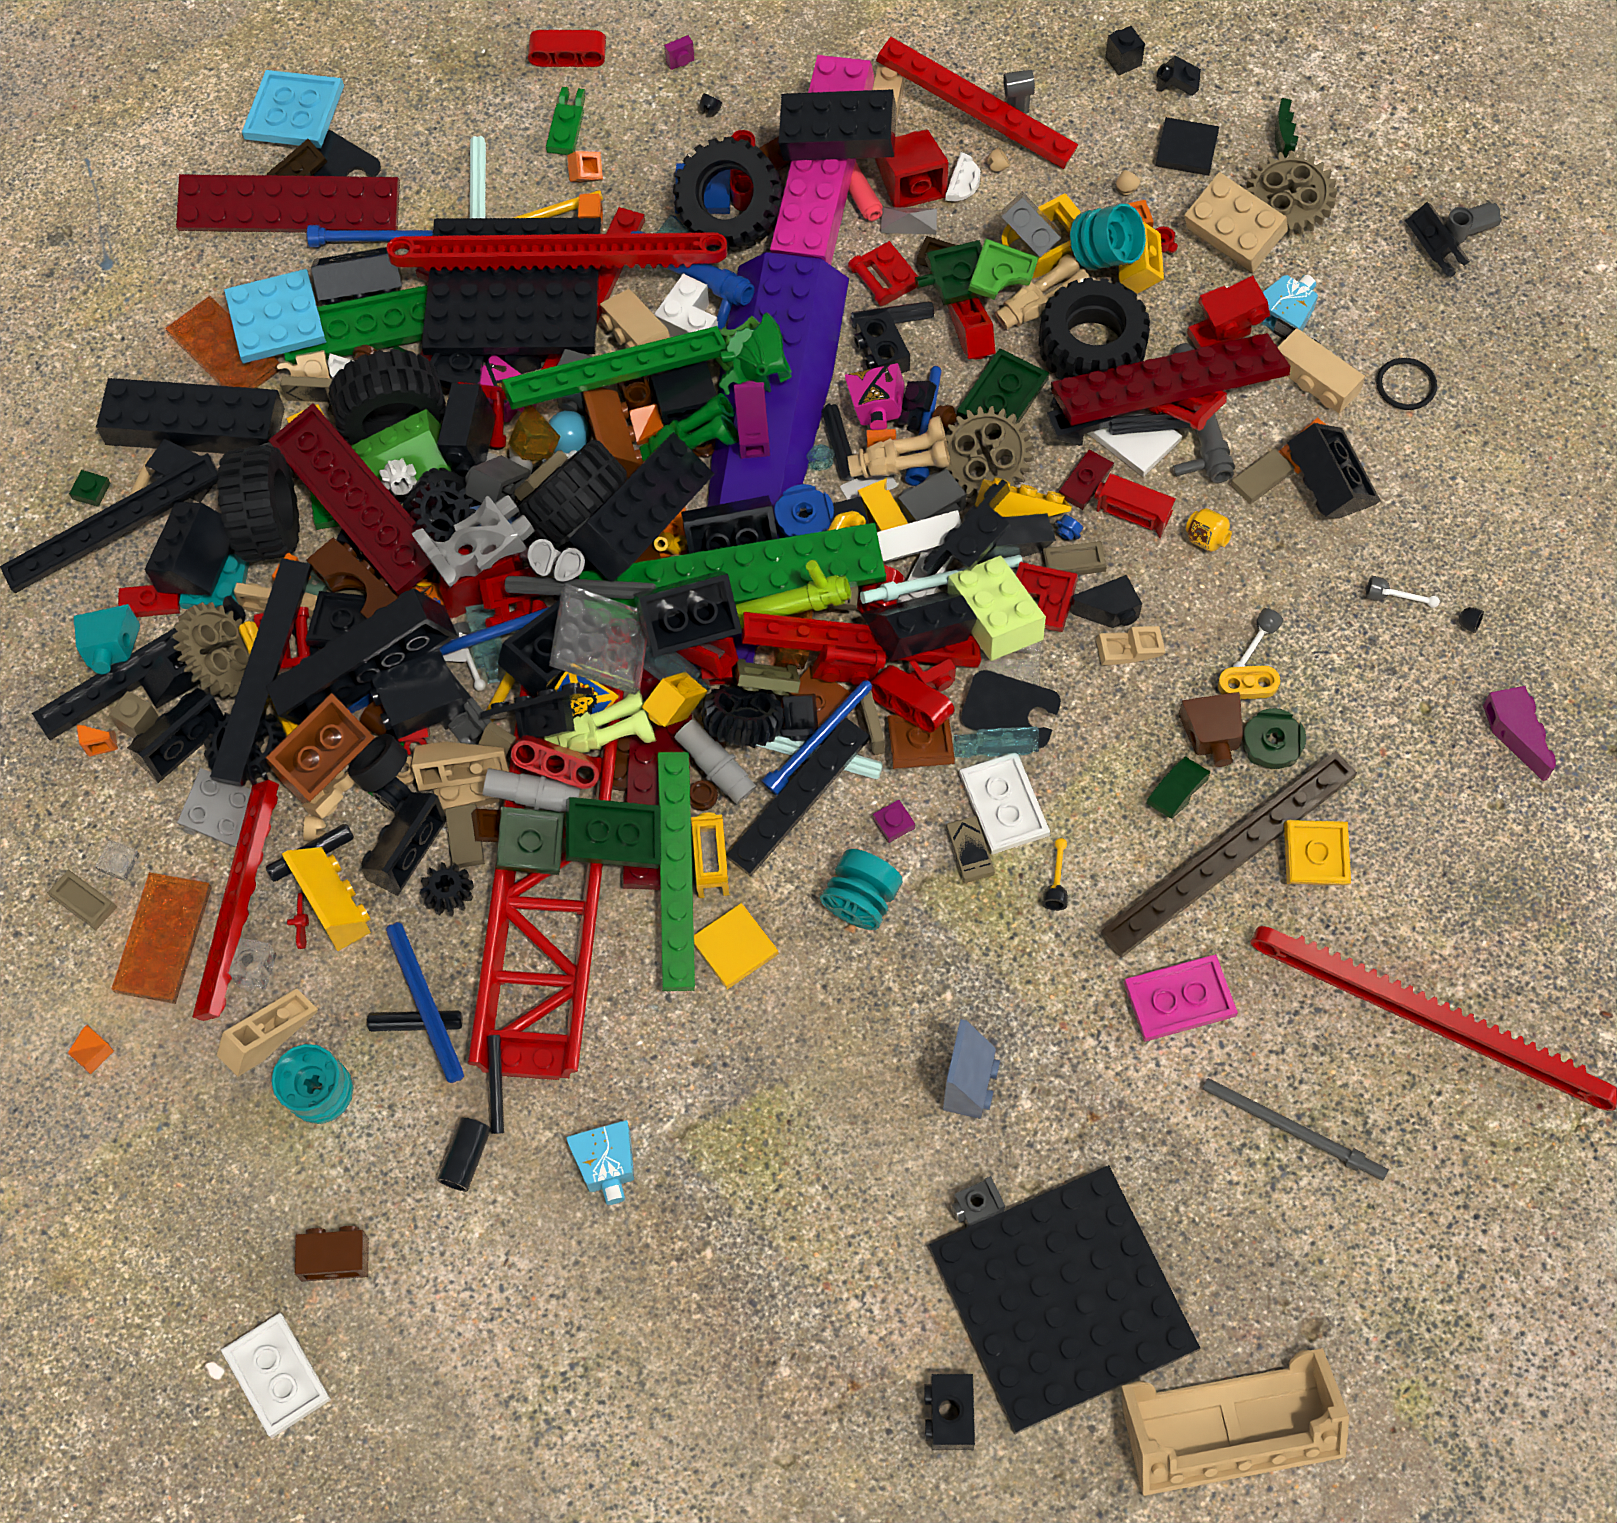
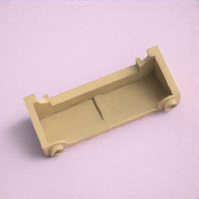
M1323 1348L1299 1351L1290 1360L1289 1368L1158 1393H1156L1155 1387L1152 1384L1143 1381H1135L1121 1386L1122 1409L1143 1496L1346 1458L1349 1414Z

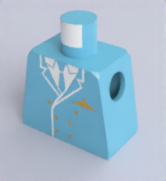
M1288 275L1282 276L1263 292L1268 301L1270 316L1261 324L1274 331L1276 320L1280 318L1303 331L1317 302L1318 295L1313 291L1316 287V281L1309 275H1303L1299 281Z
M627 1120L566 1137L589 1192L603 1190L607 1205L624 1201L625 1195L622 1184L634 1180L631 1132Z

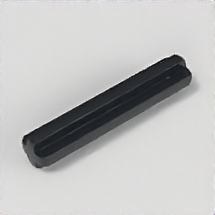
M928 301L856 311L851 313V323L853 328L856 329L857 321L885 311H889L894 323L928 319L934 317L933 303Z
M826 404L822 409V414L841 478L843 480H854L855 477H851L847 458V456L853 454L839 408L836 404Z
M1164 413L1111 417L1112 425L1108 427L1112 435L1191 428L1189 423Z
M342 824L298 849L322 847L325 854L353 840L354 836L349 826ZM284 857L266 866V871L273 882L292 873Z
M419 1011L369 1013L367 1016V1028L371 1032L426 1030ZM438 1011L446 1030L462 1028L463 1016L461 1011Z

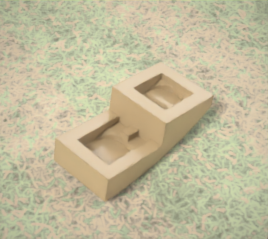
M1160 626L1131 627L1128 633H1099L1096 638L1102 666L1144 661L1163 656L1166 653Z

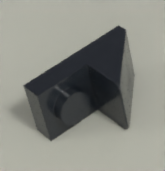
M1061 408L1047 412V417L1056 438L1078 446L1083 445L1084 434L1112 425L1111 417L1070 425Z

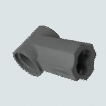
M1024 70L1004 73L1005 102L1025 114L1029 113L1030 95L1035 93L1033 71Z
M1491 202L1470 209L1455 207L1449 213L1445 224L1459 244H1461L1469 235L1499 226L1502 221L1500 208L1496 203Z

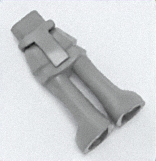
M546 539L534 541L529 546L527 558L533 571L541 576H554L557 581L574 579L584 569L585 560L581 551L576 548H568L560 552Z

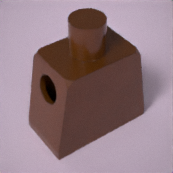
M1234 692L1182 700L1178 714L1195 753L1199 756L1212 754L1216 767L1230 765L1233 762L1231 751L1239 749L1243 738L1240 693Z

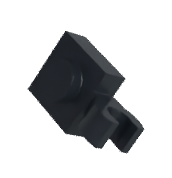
M911 381L907 383L902 403L904 411L901 412L898 423L900 425H908V431H918L921 425L922 413L930 412L937 387L933 382Z

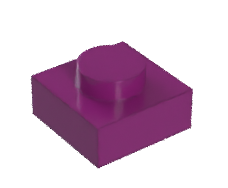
M689 35L664 45L666 63L670 70L685 66L695 60L693 41Z
M900 800L873 814L874 822L888 843L915 829L913 819Z

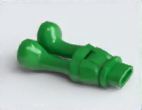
M719 393L686 419L681 421L673 420L670 425L662 427L656 433V437L654 435L650 436L649 442L640 446L642 460L644 461L673 432L691 450L715 438L726 445H733L739 442L738 431L730 420L734 416V411L728 398L724 394ZM706 422H709L708 424H706V425H704L703 427L699 428V429L696 430L695 432H693V433H691V434H688V432H690L691 430L695 429L696 427H698V426H700V425H702V424H704V423H706Z

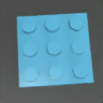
M266 70L242 130L244 139L298 146L309 139L316 148H321L344 88L342 78Z
M307 269L224 289L242 363L326 343Z

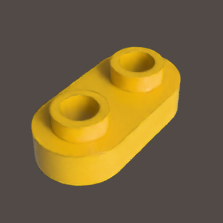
M1269 666L1230 667L1221 673L1218 689L1221 694L1239 692L1240 699L1269 698L1277 692L1280 685V676L1274 668ZM1265 682L1268 687H1261L1258 683ZM1228 684H1236L1238 688L1232 689Z

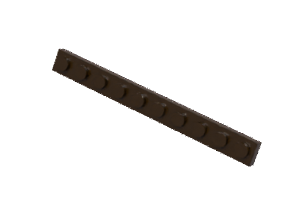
M1337 751L1333 752L1101 931V936L1121 958L1283 834L1285 821L1301 820L1353 780L1357 772Z

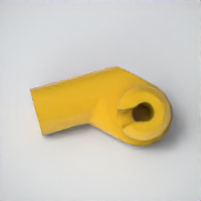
M856 511L840 513L834 517L828 530L864 525L866 520L864 516Z
M664 532L654 541L656 550H666L674 555L688 549L686 537L683 535L675 538L671 533Z

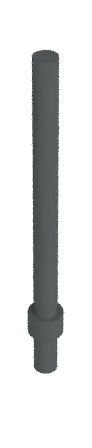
M1210 1078L1207 1079L1203 1090L1337 1157L1346 1162L1345 1166L1355 1171L1360 1169L1384 1181L1389 1169L1366 1158L1365 1153L1355 1148L1350 1150Z

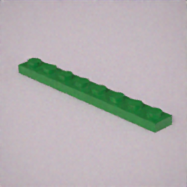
M714 326L502 379L501 387L513 410L721 357V351L727 350V344L718 327Z
M658 752V796L661 810L662 991H695L689 752Z

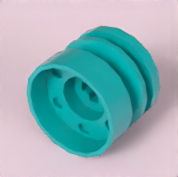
M1122 203L1106 206L1103 209L1097 208L1084 211L1077 215L1072 223L1070 232L1071 248L1079 264L1087 270L1110 268L1111 266L1131 264L1140 258L1145 247L1146 234L1142 217L1134 207Z
M847 849L835 868V873L838 877L829 879L828 887L823 890L820 896L821 903L843 921L859 928L876 930L883 921L882 917L888 912L886 902L894 900L903 883V878L893 866L883 859L866 851Z
M311 1044L293 1047L283 1054L274 1067L271 1080L274 1094L280 1103L298 1118L307 1123L314 1124L333 1121L344 1113L352 1100L354 1089L351 1074L330 1051L319 1045ZM322 1085V1088L320 1090L315 1089L314 1091H312L314 1086L320 1087Z

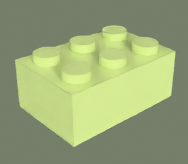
M1001 555L977 564L971 571L967 568L948 576L947 593L963 595L973 610L977 620L971 634L990 661L1044 639L1046 616Z

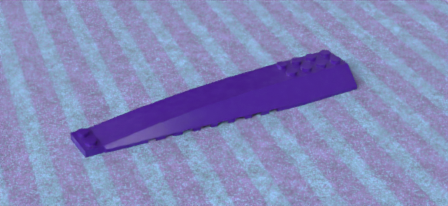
M765 252L738 267L737 276H743L754 286V295L747 305L732 304L727 329H736L751 316L761 322L763 314L769 313L780 327L783 337V351L792 370V377L780 383L778 373L768 375L771 392L765 390L770 456L741 459L739 442L733 445H726L716 438L715 451L712 454L711 471L714 475L710 479L707 507L769 495L774 514L775 504L783 496V492L792 486L803 484L807 474L811 452H813L815 437L822 418V409L826 404L833 378L849 278L821 258ZM721 365L719 380L722 378V375L726 374ZM732 382L728 385L730 388L729 395H726L724 389L718 385V394H724L732 405L734 416L730 420L738 431L734 385H737V383ZM776 525L778 539L785 538ZM742 633L730 636L733 638L738 658L745 659L748 663H755L757 647L760 645L743 644Z

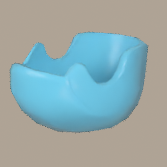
M565 410L552 416L547 425V444L553 452L556 453L558 450H562L564 453H569L572 450L578 451L587 444L590 436V426L585 416L575 411Z

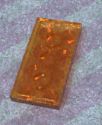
M210 295L165 328L168 335L220 386L258 388L282 370L277 368L280 362L273 356L242 363L231 316Z
M149 872L111 988L114 993L176 1004L212 889L209 883Z

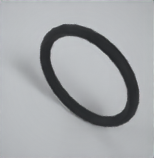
M1397 358L1387 362L1381 367L1376 379L1377 389L1381 397L1388 404L1403 410H1415L1426 406L1433 400L1437 391V379L1433 371L1423 362L1412 358ZM1401 363L1416 365L1429 376L1431 391L1419 403H1399L1389 397L1383 388L1382 379L1385 372L1390 367Z

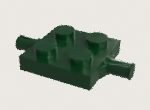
M980 240L927 252L925 260L930 274L915 277L916 288L919 289L933 285L938 290L943 305L982 296L968 291L982 250Z

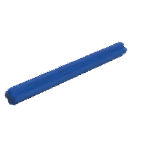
M399 922L389 925L386 928L388 938L447 1082L455 1083L464 1078L462 1067L404 927Z

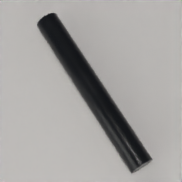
M488 1035L491 1134L504 1133L500 1035Z

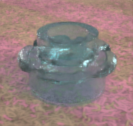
M815 445L807 453L809 464L814 470H826L833 465L835 452L826 445Z

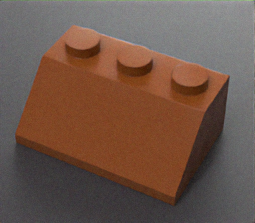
M603 387L582 392L593 439L600 441L624 467L627 477H629L643 460L640 449L634 450L632 444L637 442L633 425L627 426L625 420L630 418L626 401L620 403L617 391Z
M330 693L265 759L280 782L301 803H308L375 737Z

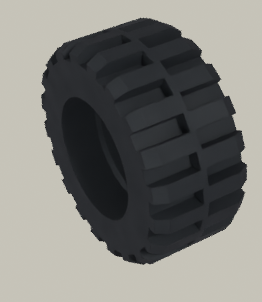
M724 137L723 141H718L717 138L708 140L709 145L703 147L700 144L694 148L696 153L692 157L687 154L683 159L685 164L683 170H677L675 177L678 179V183L673 185V194L676 196L674 201L675 209L680 214V220L691 233H719L726 238L727 248H730L732 251L741 250L743 245L751 247L756 244L755 240L761 237L764 239L769 234L767 229L771 225L775 227L777 223L776 215L780 211L781 196L784 194L783 186L780 184L781 178L779 173L763 151L757 146H752L746 140L740 139L735 141L733 137ZM730 169L740 170L747 174L752 181L754 192L751 203L737 217L722 220L712 216L704 204V193L708 183L722 171ZM712 245V246H714L716 249H720V246H718V245Z
M1093 277L1084 278L1083 282L1078 283L1075 280L1068 283L1067 288L1064 286L1060 287L1055 291L1054 296L1048 299L1045 309L1042 311L1038 342L1042 360L1046 362V367L1051 373L1057 372L1059 380L1094 371L1107 372L1110 368H1115L1116 370L1120 365L1144 361L1150 333V318L1146 312V306L1142 300H1137V294L1131 289L1127 291L1124 289L1123 284L1118 282L1113 284L1109 282V279L1100 278V281L1093 280ZM1083 323H1098L1113 330L1119 338L1105 345H1090L1076 339L1069 330Z
M390 349L388 352L379 350L374 351V354L368 356L367 354L358 357V360H351L346 363L344 369H339L329 386L328 394L337 431L348 443L353 445L425 409L441 424L446 410V402L436 367L420 354L416 356L413 351L405 350V352H401L399 349Z
M593 439L564 462L518 506L519 512L515 516L517 519L522 515L527 518L535 530L531 535L536 540L546 539L555 546L619 489L628 478L627 472L600 441Z
M270 444L229 450L219 461L217 489L219 491L218 502L221 508L222 522H224L225 533L230 540L231 548L235 550L237 557L246 562L285 557L287 553L292 554L296 550L299 542V509L297 507L298 500L294 490V481L291 478L290 468L285 462L284 455L281 454L278 448Z

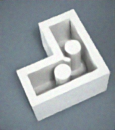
M685 274L680 277L654 314L666 326L670 337L714 326L718 327L717 317L705 312L709 306L708 286Z

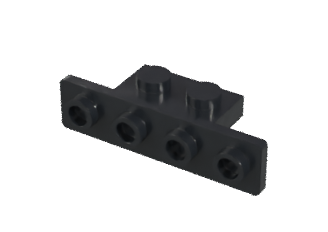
M1002 479L998 485L996 483L991 485L985 492V499L979 506L971 507L964 516L965 521L960 527L950 530L944 538L945 543L938 551L933 550L924 560L925 565L923 566L926 576L935 575L951 556L971 571L1011 527L1010 523L994 510L1010 492L1008 483Z
M580 683L565 684L561 686L562 691L556 692V689L542 690L537 692L538 697L536 698L520 696L514 698L513 704H509V702L493 703L490 710L480 712L481 719H501L516 715L519 738L530 735L546 739L575 731L570 700L593 695V689L581 688Z

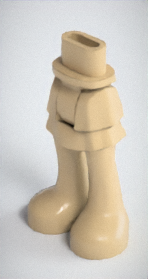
M1066 254L1059 259L1058 265L1035 283L1030 282L1029 286L1022 287L1013 297L1003 303L1004 307L995 312L996 318L1006 330L1015 324L1020 327L1023 322L1039 318L1045 309L1048 299L1054 296L1055 291L1060 287L1064 286L1067 288L1070 282L1077 280L1079 283L1083 282L1084 278L1090 277L1085 269L1079 268V263L1073 256ZM1062 280H1067L1046 295L1043 294L1046 290H1048L1055 284L1061 282Z
M940 416L932 417L929 420L928 430L924 434L892 440L890 438L868 447L866 453L862 448L859 449V454L847 456L851 477L863 474L865 478L890 476L891 474L900 475L901 470L916 467H950L951 461L947 449L948 444ZM930 449L928 451H924L921 453L899 456L900 454H904L907 452Z

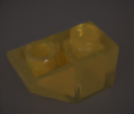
M533 405L525 407L519 416L508 444L522 460L548 459L553 455L561 436Z

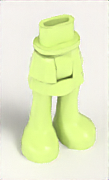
M637 689L630 692L623 700L600 712L593 714L585 712L581 717L573 718L575 731L546 738L545 740L580 753H586L591 750L601 749L602 746L611 741L628 735H637L644 743L654 742L656 738L648 718V712L642 708L644 704L640 690ZM626 716H631L606 728L598 730V727L607 724L611 721Z

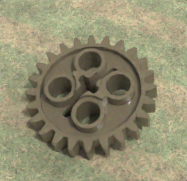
M1290 151L1288 158H1285L1281 152L1278 154V160L1268 156L1267 165L1259 162L1258 170L1253 169L1251 178L1247 180V191L1287 217V232L1289 236H1292L1294 229H1297L1299 234L1303 235L1304 227L1314 231L1315 223L1322 226L1324 217H1330L1331 209L1334 208L1336 201V180L1330 179L1332 171H1323L1324 162L1315 165V156L1305 160L1304 152L1300 154L1299 158H1295L1293 151ZM1277 207H1283V208H1285V209L1280 210V209H1277Z
M980 406L975 416L970 410H967L968 419L966 420L957 416L959 424L957 427L948 425L952 433L951 435H946L951 466L943 468L942 471L947 469L963 490L967 488L966 494L968 498H971L975 492L978 495L983 479L993 481L994 478H1001L1011 483L1010 486L1016 487L1014 484L1016 480L1025 482L1021 472L1031 471L1030 466L1025 462L1034 461L1033 455L1028 453V451L1034 449L1032 442H1026L1031 436L1029 431L1022 432L1025 428L1023 421L1015 424L1017 420L1015 414L1006 418V411L1002 409L997 415L993 406L989 408L988 413L984 414ZM992 430L1002 432L1000 437L995 440L988 439L987 435ZM976 431H980L998 472L996 476H993L975 436ZM965 442L975 443L970 451L960 450ZM1008 455L1013 457L1008 465L998 464L1002 456ZM977 467L986 469L981 477L971 476L972 471Z
M201 602L184 611L178 617L179 622L174 625L178 632L173 634V638L179 641L174 646V649L182 653L177 659L178 661L186 662L187 666L184 668V672L191 671L193 673L192 681L195 682L199 679L202 690L210 687L211 695L213 696L219 692L222 698L228 695L234 697L238 693L250 656L238 630L242 624V619L235 621L233 619V611L225 614L223 605L215 608L213 602L207 605ZM227 645H233V646H231V647L228 648V649L223 648V647H225V646H227ZM206 651L211 652L209 654L201 655Z

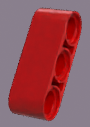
M535 30L531 32L529 37L528 61L538 67H599L605 62L606 36L598 30Z
M738 130L731 136L735 141L743 139L752 146H756L755 136L748 130ZM730 169L732 205L739 211H745L753 197L754 187L752 181L744 172Z
M893 665L887 666L870 681L872 684L871 692L875 702L928 733L934 732L954 714V706L948 697Z
M522 736L517 740L511 751L512 760L517 766L581 789L593 787L601 774V766L597 759L534 736ZM521 745L531 746L534 749L535 756L529 759L522 757L519 753V747ZM558 755L562 757L565 765L563 768L555 769L549 764L548 758ZM584 765L591 767L594 771V777L591 779L582 778L578 774V768Z

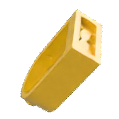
M1066 193L1038 207L1051 222L1058 219L1069 234L1073 221L1081 213ZM1009 224L1004 228L1001 244L1006 246L1021 238ZM1071 240L1046 252L1041 258L1039 257L1032 279L1049 273L1058 265L1059 259L1066 254H1070L1075 258L1071 248Z

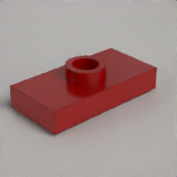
M154 585L119 588L118 606L129 604L136 617L180 613V594L157 592Z

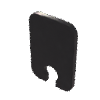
M328 129L322 147L317 148L328 162L312 176H348L354 170H362L366 173L367 177H376L381 171V164L373 155Z
M981 670L972 679L961 719L963 724L972 730L1034 749H1040L1048 744L1053 730L1046 727H1033L1028 721V715L1035 708H1043L1049 714L1057 716L1061 699L1058 693L1051 689L989 670Z

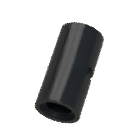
M460 1118L450 1144V1149L447 1152L437 1178L439 1183L458 1191L467 1192L469 1190L491 1132V1128L488 1125L474 1119Z

